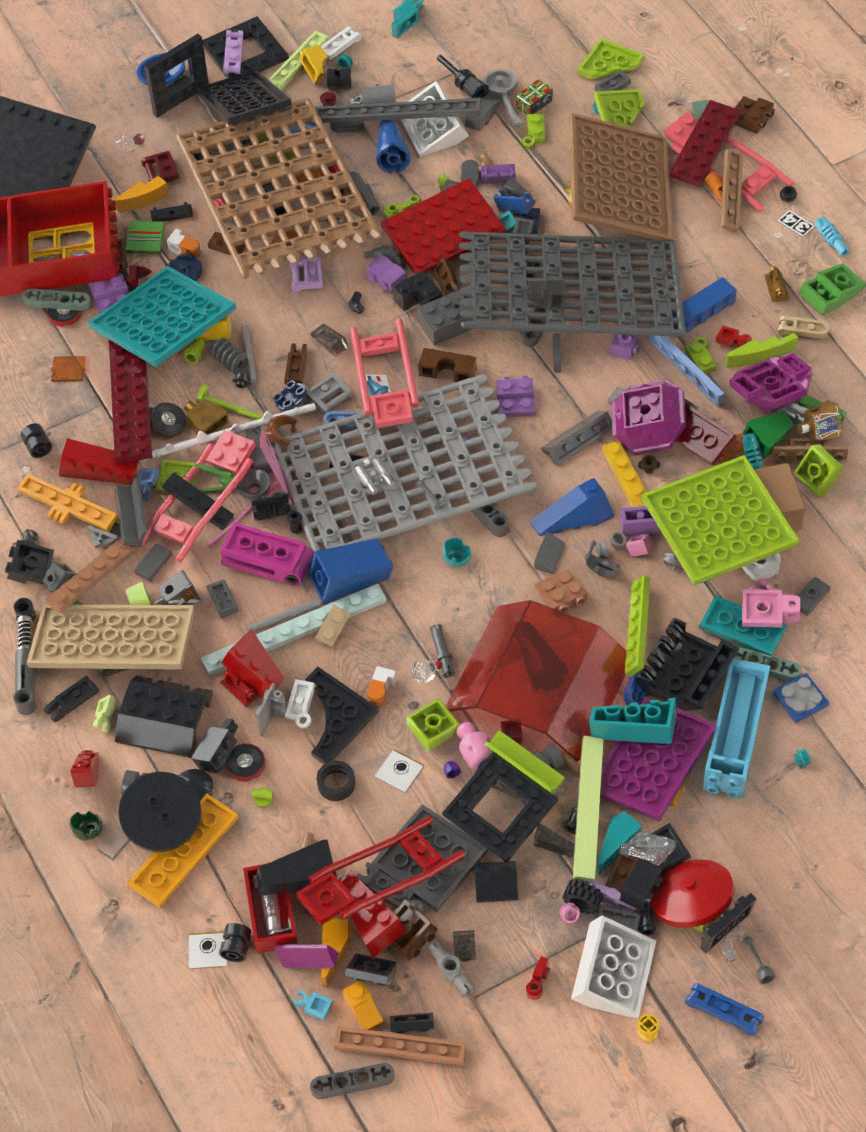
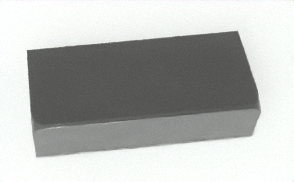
M546 532L534 561V569L553 574L565 542Z

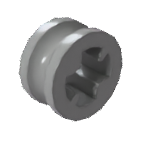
M606 541L602 543L596 542L597 557L605 556V558H608Z

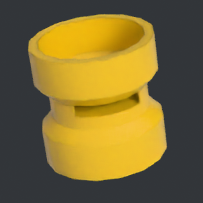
M644 1014L639 1018L637 1035L643 1042L649 1043L657 1039L660 1024L656 1016Z

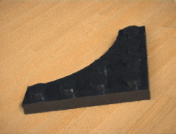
M317 666L305 681L313 682L316 685L314 692L320 698L325 710V730L320 741L311 752L312 757L325 764L333 761L379 711L378 707Z

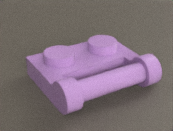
M315 257L314 260L301 258L297 265L290 262L293 280L291 290L297 293L305 289L323 288L321 257ZM300 267H304L305 281H300L299 279Z

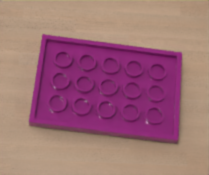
M645 697L641 704H650L652 699ZM677 709L672 744L617 741L602 764L600 798L660 822L713 737L717 724Z

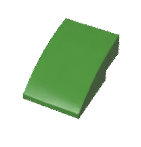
M844 263L818 272L816 278L804 282L799 294L821 315H824L852 299L866 287V284Z

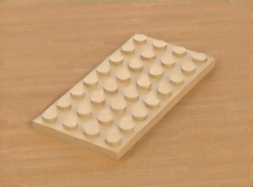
M43 604L27 665L30 668L182 669L195 612L194 605H70L60 614L47 604Z

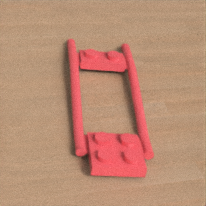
M688 112L664 130V135L673 142L670 148L677 154H680L698 122ZM730 136L726 141L728 144L763 165L742 182L741 197L761 212L764 206L753 198L756 194L775 180L776 177L788 186H792L794 181L771 162ZM711 168V170H710V172L708 173V175H709L710 173L714 172L715 170H713V169Z
M402 319L396 320L398 334L391 333L363 338L361 341L358 338L357 328H350L365 415L374 413L376 428L413 422L410 406H419ZM401 348L409 391L401 390L373 395L369 398L362 355L366 357L399 351Z
M226 430L223 431L215 446L209 443L196 463L204 465L207 462L210 465L234 473L236 476L195 528L164 515L176 500L170 494L147 525V533L141 547L144 546L154 531L159 535L184 544L176 557V560L182 563L200 532L245 477L254 462L249 456L256 447V443ZM193 466L183 479L190 482L200 468Z

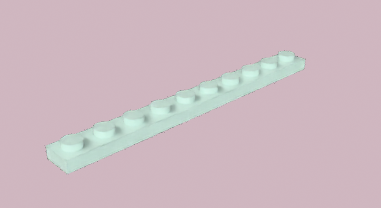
M376 584L258 633L256 636L265 650L269 652L319 631L333 604L351 613L350 618L386 603V597L379 584ZM236 643L201 657V661L209 676L227 669L221 662Z

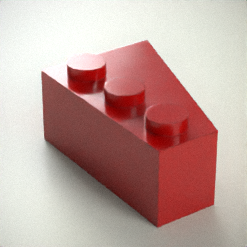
M252 629L227 652L221 662L249 688H253L255 693L262 699L265 691L270 689L272 683H274L277 690L284 680L283 675Z

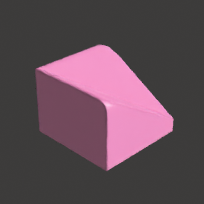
M649 533L632 536L626 546L630 556L635 557L648 554L653 547V543Z

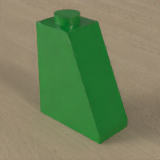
M785 411L749 420L743 434H755L764 460L772 453L774 446H779L788 437L794 423Z

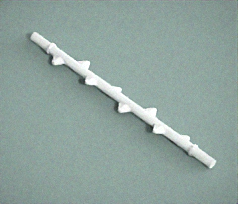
M312 403L298 408L294 407L295 409L275 415L266 411L261 419L241 425L236 423L231 428L224 430L234 434L244 432L247 429L255 431L256 427L269 424L272 417L279 415L298 417L300 414L316 410V407ZM224 430L208 435L203 431H199L194 439L174 445L168 443L164 448H156L152 451L153 458H160V456L180 450L188 451L193 446L213 440L217 442Z

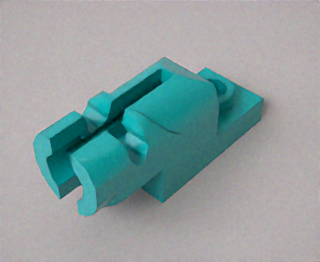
M404 0L403 3L393 10V37L399 38L419 22V11L425 6L422 4L424 0Z

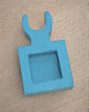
M297 991V995L303 997L301 1001L293 999L294 1005L306 1007L304 1010L305 1014L325 1021L333 1005V999L313 992L311 997H309L305 992Z

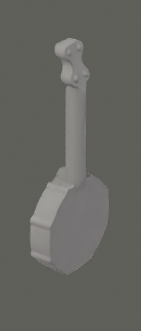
M503 69L489 71L483 79V82L489 85L487 95L502 98L511 116L513 126L523 125V120H521L520 116H517L509 98L517 88V80L513 72Z

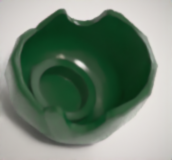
M87 811L86 814L74 813L70 818L69 825L76 838L86 841L99 836L103 823L98 815Z

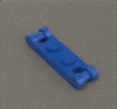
M699 983L693 984L691 995H688L684 1001L687 1006L697 1008L727 1022L750 1036H756L758 1032L757 1027L765 1018L762 1013ZM699 996H704V1001L698 999ZM746 1016L751 1019L750 1023L744 1021Z

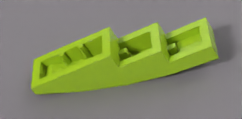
M795 333L780 340L773 336L761 343L754 339L727 353L725 366L727 368L747 366L769 358L782 356L797 348L798 337Z

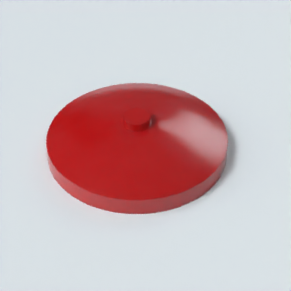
M703 859L685 861L668 869L660 876L663 880L659 889H654L653 893L655 894L651 904L656 916L665 924L678 928L698 927L715 920L728 909L734 898L735 886L731 874L723 865Z

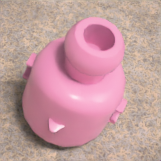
M465 722L457 728V735L462 739L459 749L463 756L462 759L467 762L468 767L477 771L493 752V750L485 745L486 742L490 743L493 738L484 732H475V726L470 722Z

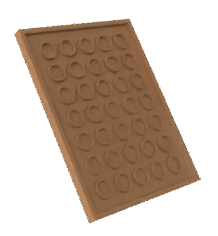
M572 113L569 117L572 220L653 240H673L667 137Z

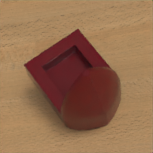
M139 265L129 266V274H126V284L130 285V289L133 291L138 287L139 278L148 276L152 271Z
M521 719L500 721L501 731L521 745L523 743Z

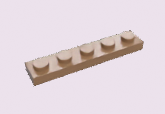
M728 148L725 151L720 228L736 232L739 230L743 152Z

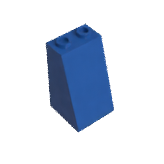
M377 538L315 551L308 576L324 605L388 580L393 570V563L388 559L383 545L380 544Z

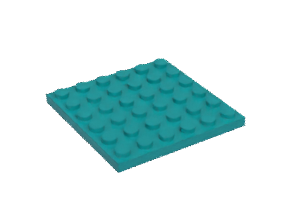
M167 266L91 319L88 325L92 330L157 367L237 308L234 302Z

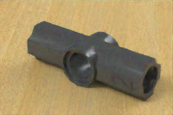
M350 172L349 174L372 216H375L380 211V206L373 196L370 185L365 184L359 173Z

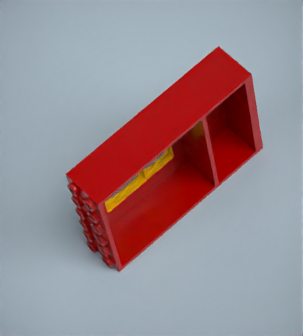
M107 181L0 198V297L21 294L27 289L46 290L110 280L117 277L120 265L119 261L116 260L119 258L118 248H116V246H119L118 238L115 236V234H118L117 225L114 224L117 222L116 212H114L116 210L115 200L111 199L113 198L112 188H108ZM86 231L91 235L90 240L84 244L61 247L60 236L62 234ZM53 236L54 247L52 249L33 251V240L35 238ZM77 251H88L91 253L70 257V253ZM58 254L63 256L60 259L34 263V259Z

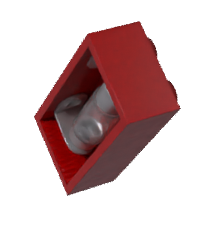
M262 865L243 868L257 954L276 951L275 945H298L290 892L260 896L259 889L255 888L254 876H256L258 868Z

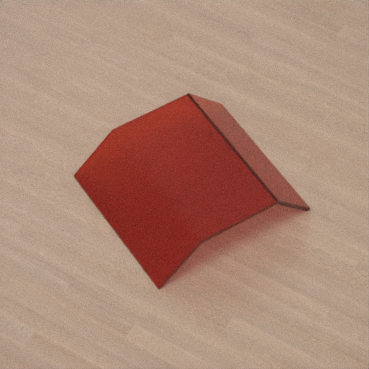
M528 600L497 606L446 707L450 712L479 708L546 734L578 762L581 760L583 736L591 737L589 721L592 708L611 706L626 676L625 660L627 650L602 627L537 602Z

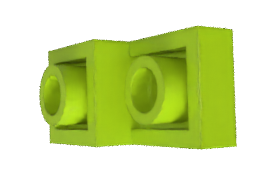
M143 581L125 590L130 605H152L151 598Z

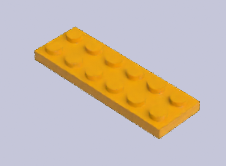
M206 794L200 800L201 820L192 838L177 849L167 852H154L128 882V887L159 908L165 904L239 819L236 812L209 794Z

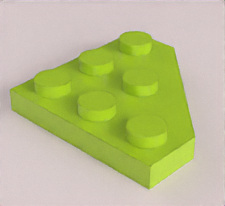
M600 38L577 69V74L589 79H596L613 75L619 70L622 72L637 70L644 60V54Z
M640 89L596 91L593 95L601 120L625 127H630L645 104Z

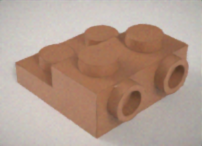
M569 569L535 584L536 591L553 616L564 614L573 607L583 605L588 598V592L580 580L575 579Z

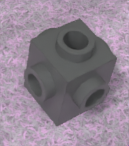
M53 562L47 570L43 582L48 586L49 591L55 592L77 573L65 563Z

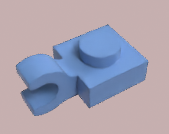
M157 467L141 469L139 473L141 494H143L142 500H149L151 498L150 487L156 486L160 474Z

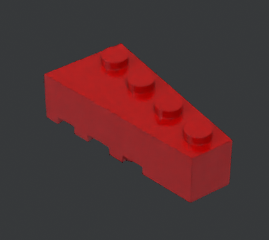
M67 438L61 456L59 476L132 485L139 460L116 463L114 450Z

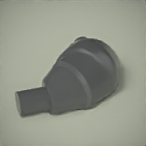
M382 245L372 249V251L364 252L365 259L374 258L375 260L380 255H383L402 269L405 267L403 257L392 246Z

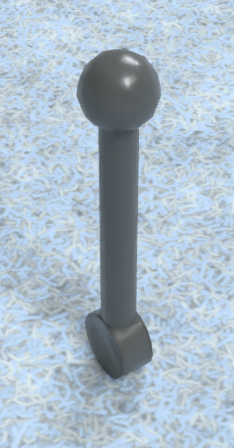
M419 480L417 482L418 487H422L436 503L437 509H442L444 507L443 502L437 500L424 485L423 480Z

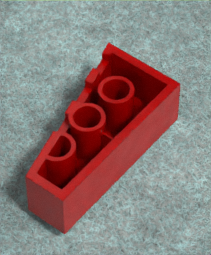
M351 870L339 879L355 897L357 902L375 895ZM382 901L368 906L351 916L372 958H375L405 933L399 918Z

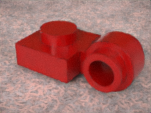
M722 325L716 336V343L733 347L736 344V347L739 348L752 341L751 336L748 334L739 336V330Z
M540 956L532 974V979L526 985V995L532 1000H537L542 996L543 986L541 983L543 979L547 980L551 968L548 967V959Z

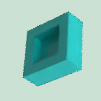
M508 210L498 217L505 226L506 233L514 230L516 224L515 217Z

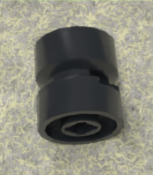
M336 67L327 68L328 89H338L339 86L342 89L351 88V68L341 67L340 70Z
M33 423L23 428L20 436L33 458H42L50 453L53 447L52 443L40 424Z
M239 923L227 924L223 933L225 942H221L219 955L225 960L232 962L245 961L248 951L247 945L250 943L252 930Z

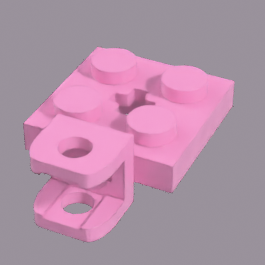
M742 590V627H782V622L799 621L800 597L782 595V590ZM760 606H764V608L767 610L760 611L758 609L760 608Z

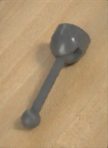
M747 936L745 943L750 946L760 967L757 970V978L760 984L772 982L776 977L773 970L769 966H763L753 945V938Z

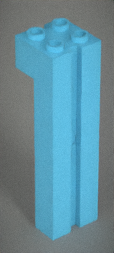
M733 659L729 666L716 723L717 728L715 729L711 749L709 750L704 775L703 790L711 794H717L719 791L727 792V796L731 798H743L769 676V665Z

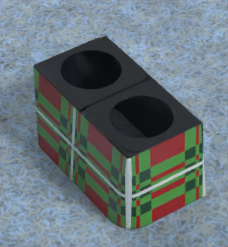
M536 80L517 95L516 109L526 115L535 114L552 101L553 89L541 80Z

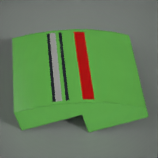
M130 221L126 240V252L161 253L165 223Z

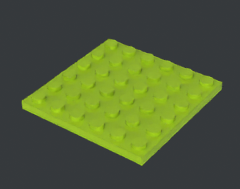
M745 455L646 492L641 497L694 586L799 545V539Z

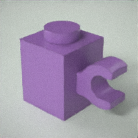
M615 334L611 342L610 355L631 360L633 355H637L639 345L636 344L637 336Z

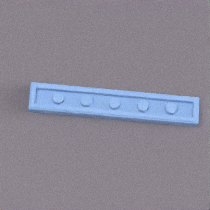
M649 336V341L718 408L723 405L725 393L666 336Z

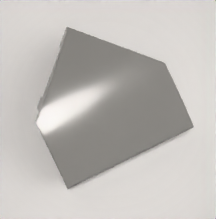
M119 520L115 522L109 532L91 524L87 526L95 548L113 545L121 538Z

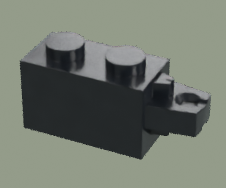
M227 718L220 728L210 726L191 758L200 770L219 774L238 742L234 737L238 725L233 719Z
M653 855L649 863L639 858L622 888L619 900L643 911L646 904L650 905L655 894L653 893L654 889L658 890L663 880L660 877L662 869L659 868L662 858Z

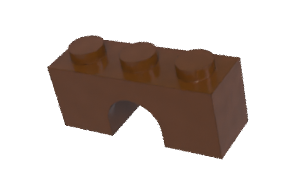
M423 348L418 363L419 376L436 379L441 370L450 369L454 372V382L469 379L475 376L477 369L476 357Z

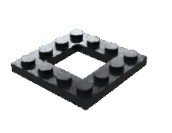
M258 16L226 29L232 30V32L243 31V40L252 37L263 50V53L241 62L240 74L252 70L262 72L289 59L288 53ZM226 30L203 39L204 50L222 73L225 58ZM229 72V74H224L226 78L239 75L233 72Z
M198 33L144 66L153 115L157 118L195 95V88L209 84L202 36ZM188 60L190 79L167 92L164 73Z
M493 751L442 812V815L504 862L508 863L557 803L558 798ZM497 781L527 802L503 833L473 811Z

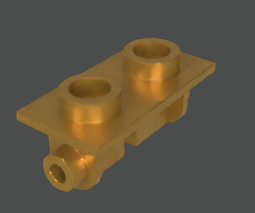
M776 266L771 267L769 274H764L771 301L789 300L782 272Z

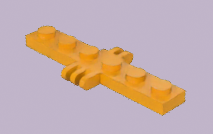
M27 474L17 488L19 492L51 506L48 518L54 519L61 524H65L70 516H73L109 532L119 518L116 513L83 499L85 487L79 486L77 483H73L70 488L67 487L63 490Z

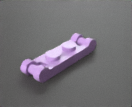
M226 30L224 74H229V72L240 74L243 31L232 32V30Z

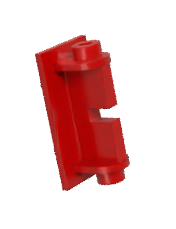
M229 669L224 672L225 678L220 683L245 707L259 697L253 688H249Z

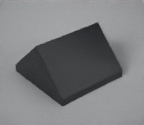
M508 861V863L486 862L474 865L476 903L518 900L516 861Z

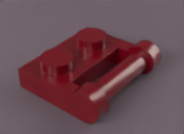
M170 150L142 158L141 163L146 169L149 181L157 177L151 166L156 163L160 173L158 176L165 182L179 179V173Z

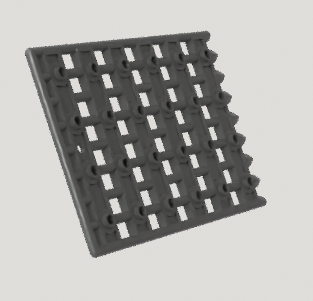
M460 232L459 234L461 238L471 240V242L460 243L459 248L472 251L471 253L460 254L459 258L472 262L471 264L460 265V270L472 273V275L460 277L461 282L472 284V286L460 288V293L473 296L460 299V304L473 307V309L462 310L460 313L461 316L473 319L461 322V327L464 329L684 337L686 335L676 243L674 240L489 232ZM489 240H506V244H493ZM525 241H539L541 245H525ZM560 242L576 243V247L560 246ZM595 244H611V248H596ZM630 245L646 246V249H630ZM490 250L507 251V255L490 254ZM525 252H542V256H525ZM560 253L577 254V258L560 257ZM596 255H612V259L596 258ZM631 256H646L647 260H631ZM666 257H670L671 261H666ZM490 261L507 262V266L490 265ZM526 263H542L543 267H526ZM561 264L578 265V269L561 268ZM596 266H613V270H598ZM632 267H648V271H632ZM667 268H671L672 272H667ZM490 272L508 273V277H491ZM526 274H543V278H526ZM562 275L578 276L579 280L562 279ZM597 277H614V281H597ZM633 278H647L649 283L633 282ZM668 279H673V283H669ZM491 284H508V288H491ZM527 285L544 286V290L527 289ZM562 286L579 287V291H563ZM598 288H615V293L598 292ZM634 289L650 290L651 294L634 293ZM491 295L508 296V300L491 299ZM527 296L544 297V301H527ZM563 298H580V303L563 302ZM599 299L616 300V304L599 303ZM635 300L651 301L652 305H635ZM671 302H675L676 306H671ZM491 306L509 307V311H492ZM528 308H545V313L528 312ZM564 309L581 310V314H565ZM600 311H617V315H600ZM636 312H651L653 317L636 316ZM672 313H677V318H672ZM492 318L509 319V323L492 322ZM528 319L545 320L546 324H528ZM565 321H582V326L565 325ZM601 322L618 323V327H602ZM637 323L654 324V328H637ZM673 325H678V329H674Z

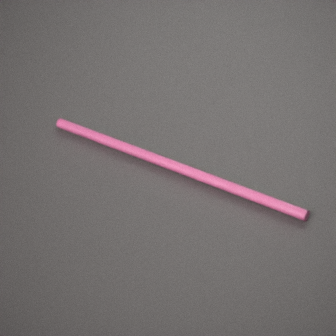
M278 480L270 487L266 495L279 484ZM252 504L218 534L208 546L211 547L232 528L234 522L237 523L252 509Z

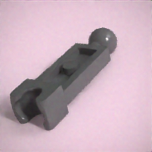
M369 862L366 863L368 876L356 875L374 894L399 884ZM409 889L384 899V901L395 908H398L406 899L421 914L425 909L421 900H412L414 892Z

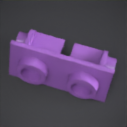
M515 164L481 166L482 183L507 182L509 179L516 180Z

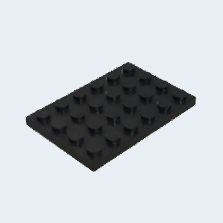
M252 70L195 88L196 94L229 125L239 124L243 120H252L259 115H268L275 110H284L292 105L291 98L258 70Z

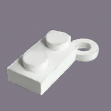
M295 679L285 717L286 719L295 720L299 728L305 729L312 722L308 711L316 685L313 682ZM303 717L307 718L304 724L300 723Z

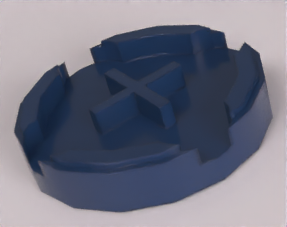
M184 254L176 256V259H172L168 264L172 269L194 281H197L202 274V264L193 255Z

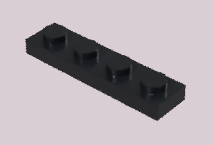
M173 473L162 485V489L202 517L215 503V500L176 473ZM221 506L209 522L223 530L233 519L234 514Z

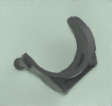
M592 540L589 550L585 555L587 566L600 576L611 579L616 578L620 565L591 554L594 546L597 544L595 540ZM598 564H601V565L606 566V567H608V568H611V569H613V570L611 571V570L605 569V568H603V567L598 566Z

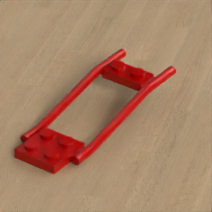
M428 816L396 836L330 864L308 877L311 884L296 892L297 898L320 925H323L339 914L345 920L368 906L432 878L465 858V854L460 850L444 861L442 860L438 852L418 832L433 823L431 817ZM398 843L401 844V847L424 871L359 902L356 901L355 897L333 874L337 870Z

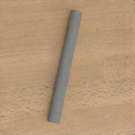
M242 325L249 380L251 384H256L257 378L248 325Z
M319 599L246 626L247 631L252 629L254 632L321 606Z

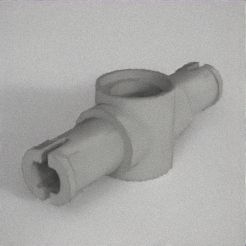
M438 940L433 941L435 945L431 942L427 949L436 958L443 978L455 984L463 997L468 996L467 992L472 994L475 989L464 976L465 972L460 967L459 959L447 953ZM449 966L455 967V969L451 971L447 970L446 968Z

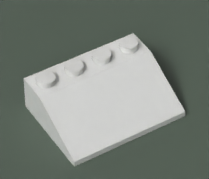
M435 81L408 102L449 100L446 91ZM459 116L400 119L420 157L456 146L469 136Z
M605 916L590 922L571 999L590 1008L635 1019L639 1018L656 940Z

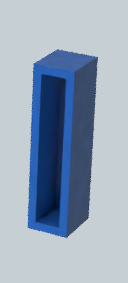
M722 277L683 301L686 332L692 331L694 327L706 322L711 316L717 315L727 306L733 305L736 301L737 289ZM672 313V318H677V313ZM673 325L674 329H678V325Z

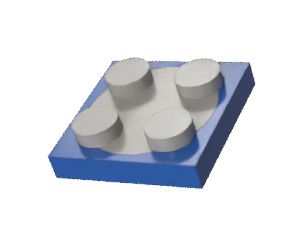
M807 673L773 690L774 696L795 723L829 706V701Z

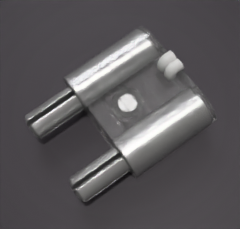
M374 457L370 460L366 459L364 463L354 468V473L360 482L373 495L378 492L374 485L384 480L389 487L394 485V481L390 477L391 473L379 457Z

